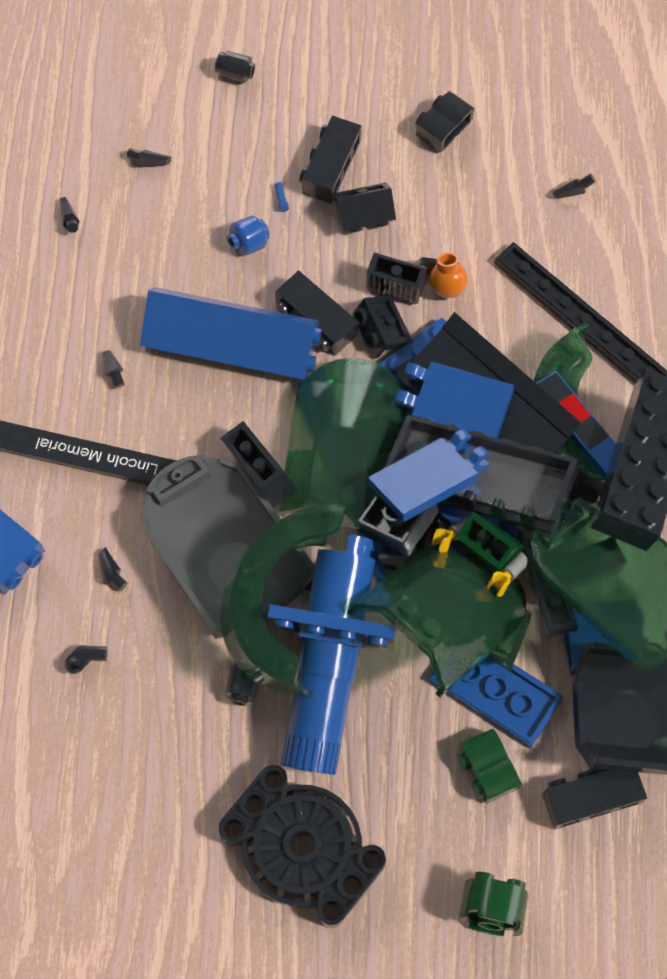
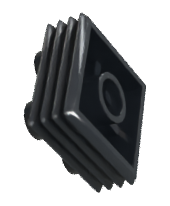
M375 494L356 521V525L359 528L360 534L408 556L439 512L437 504L403 522Z

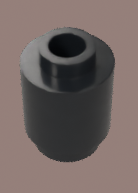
M228 50L226 52L220 51L215 63V72L220 73L221 77L246 83L248 78H253L255 63H252V57Z
M235 659L234 665L230 666L224 695L230 699L229 702L231 704L247 706L248 702L255 700L260 675L258 663L247 659Z

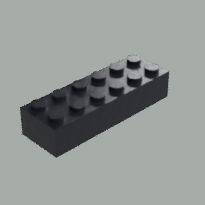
M646 368L633 387L590 527L593 530L647 552L661 536L667 515V376Z

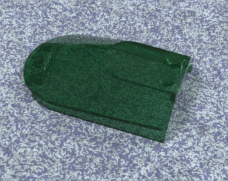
M343 358L322 365L305 379L294 403L284 470L298 491L279 505L278 513L280 516L286 517L287 513L302 510L361 515L376 494L369 486L368 477L384 469L405 418L408 415V408L398 405V402L395 401L398 389H404L396 376L388 369L366 359Z
M583 499L567 501L556 535L538 530L533 532L531 551L538 572L568 604L638 671L657 669L667 661V542L659 537L647 552L590 528L598 503L584 502ZM553 508L548 510L543 516L550 518Z
M451 540L448 551L443 553L438 551L440 544L429 545L352 602L347 611L351 617L359 611L381 613L430 659L438 683V690L435 694L439 698L445 695L511 636L522 622L526 612V596L518 577L510 581L503 596L498 597L497 594L500 589L496 586H490L487 589V585L493 574L501 572V570L497 569L462 541Z

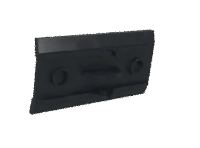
M455 312L442 326V329L410 362L425 369H428L430 363L434 362L514 385L515 389L497 439L506 438L516 444L528 447L537 446L544 451L555 454L581 425V422ZM405 366L396 376L419 396L423 382L408 379V375L404 374L407 367ZM492 462L516 485L518 484L522 469ZM532 473L531 479H532L537 473Z

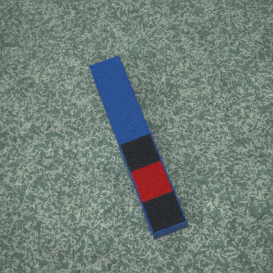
M555 371L537 382V384L581 422V425L571 438L605 479L616 443L559 373Z

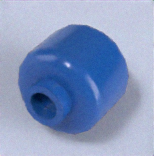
M253 215L231 224L227 241L232 250H236L243 256L249 255L265 248L270 235L269 229L262 219H258Z

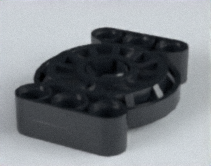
M272 764L266 766L219 823V833L225 844L232 847L242 845L245 867L253 883L264 895L279 904L293 908L318 906V919L327 928L338 927L344 922L380 876L386 864L385 852L381 847L371 844L362 847L359 823L350 807L340 797L327 789L314 785L296 784L288 786L286 771L279 765ZM273 774L279 775L283 782L277 788H270L265 784L267 777ZM300 792H312L315 794H319L320 796L317 797L311 794H300ZM253 798L259 799L263 803L261 810L256 813H250L245 809L246 803ZM327 798L338 804L342 811H339L333 804L328 802ZM348 817L354 827L355 835H350L348 824L345 821ZM238 823L242 826V832L238 837L230 838L225 834V829L229 824ZM310 835L314 842L312 852L306 856L294 854L290 848L293 837ZM253 842V845L248 847V843ZM357 844V849L351 850V846ZM372 853L377 855L380 859V865L375 869L365 867L362 859L366 854ZM248 856H255L259 869L256 875L250 866ZM349 878L356 879L360 883V891L353 895L346 893L342 887L344 881ZM266 880L271 887L278 890L277 894L266 889L261 881ZM286 894L293 897H304V901H292L285 899L284 896ZM319 895L318 899L311 900V896ZM327 904H335L340 908L341 914L336 920H328L323 916L322 910Z

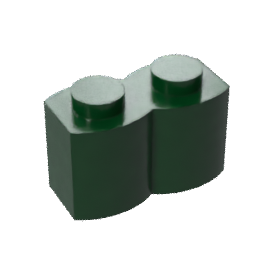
M494 728L460 743V753L457 754V758L463 770L469 769L474 781H471V786L478 799L483 797L485 803L488 804L520 789L522 785L521 780Z

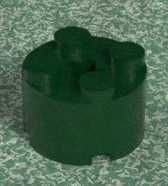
M475 872L474 878L465 881L459 923L463 924L467 920L469 921L468 928L495 936H504L505 930H513V936L522 935L529 895L525 890L526 883L517 879H507V882L494 879V875L491 873Z

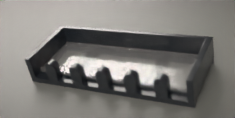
M407 415L384 468L440 438L449 442L453 435L461 429L452 424L432 422L422 416L413 417ZM467 431L471 435V439L466 442L471 446V450L460 456L466 460L476 448L482 446L489 453V456L485 458L489 463V467L482 472H478L477 482L439 503L556 535L573 484L578 476V460L567 454H554L544 451L537 446L528 447L516 444L506 438L497 439L486 436L479 431Z

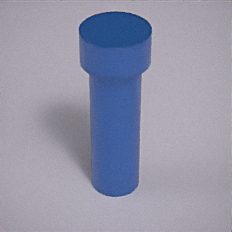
M277 182L274 186L279 203L278 209L280 212H286L289 210V205L286 202L282 183Z

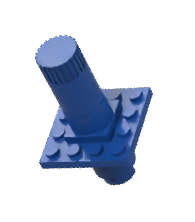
M349 534L346 552L318 549L307 611L272 604L269 606L268 617L275 621L274 625L283 630L298 632L300 627L299 637L302 638L296 668V683L281 760L282 766L336 775L352 682L355 679L359 650L363 647L364 638L368 639L369 645L387 648L388 642L394 643L395 626L365 621L375 559L370 558L371 551L374 552L373 540Z

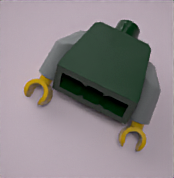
M475 512L450 526L448 530L441 528L435 530L431 545L440 544L438 551L443 553L448 551L451 539H459L497 569L501 570V572L493 574L487 585V589L490 586H496L500 589L497 594L498 597L503 596L510 581H513L525 569L528 561L523 553L526 547L495 523Z

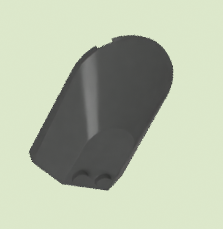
M205 455L182 458L161 470L149 484L143 507H141L142 523L146 535L215 639L245 633L268 618L270 604L287 606L298 597L313 579L314 563L251 477L234 462L222 458V460L205 458Z

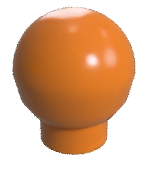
M443 253L437 257V264L431 271V288L438 296L443 298L459 296L465 290L468 283L466 270L459 263V257L456 254Z

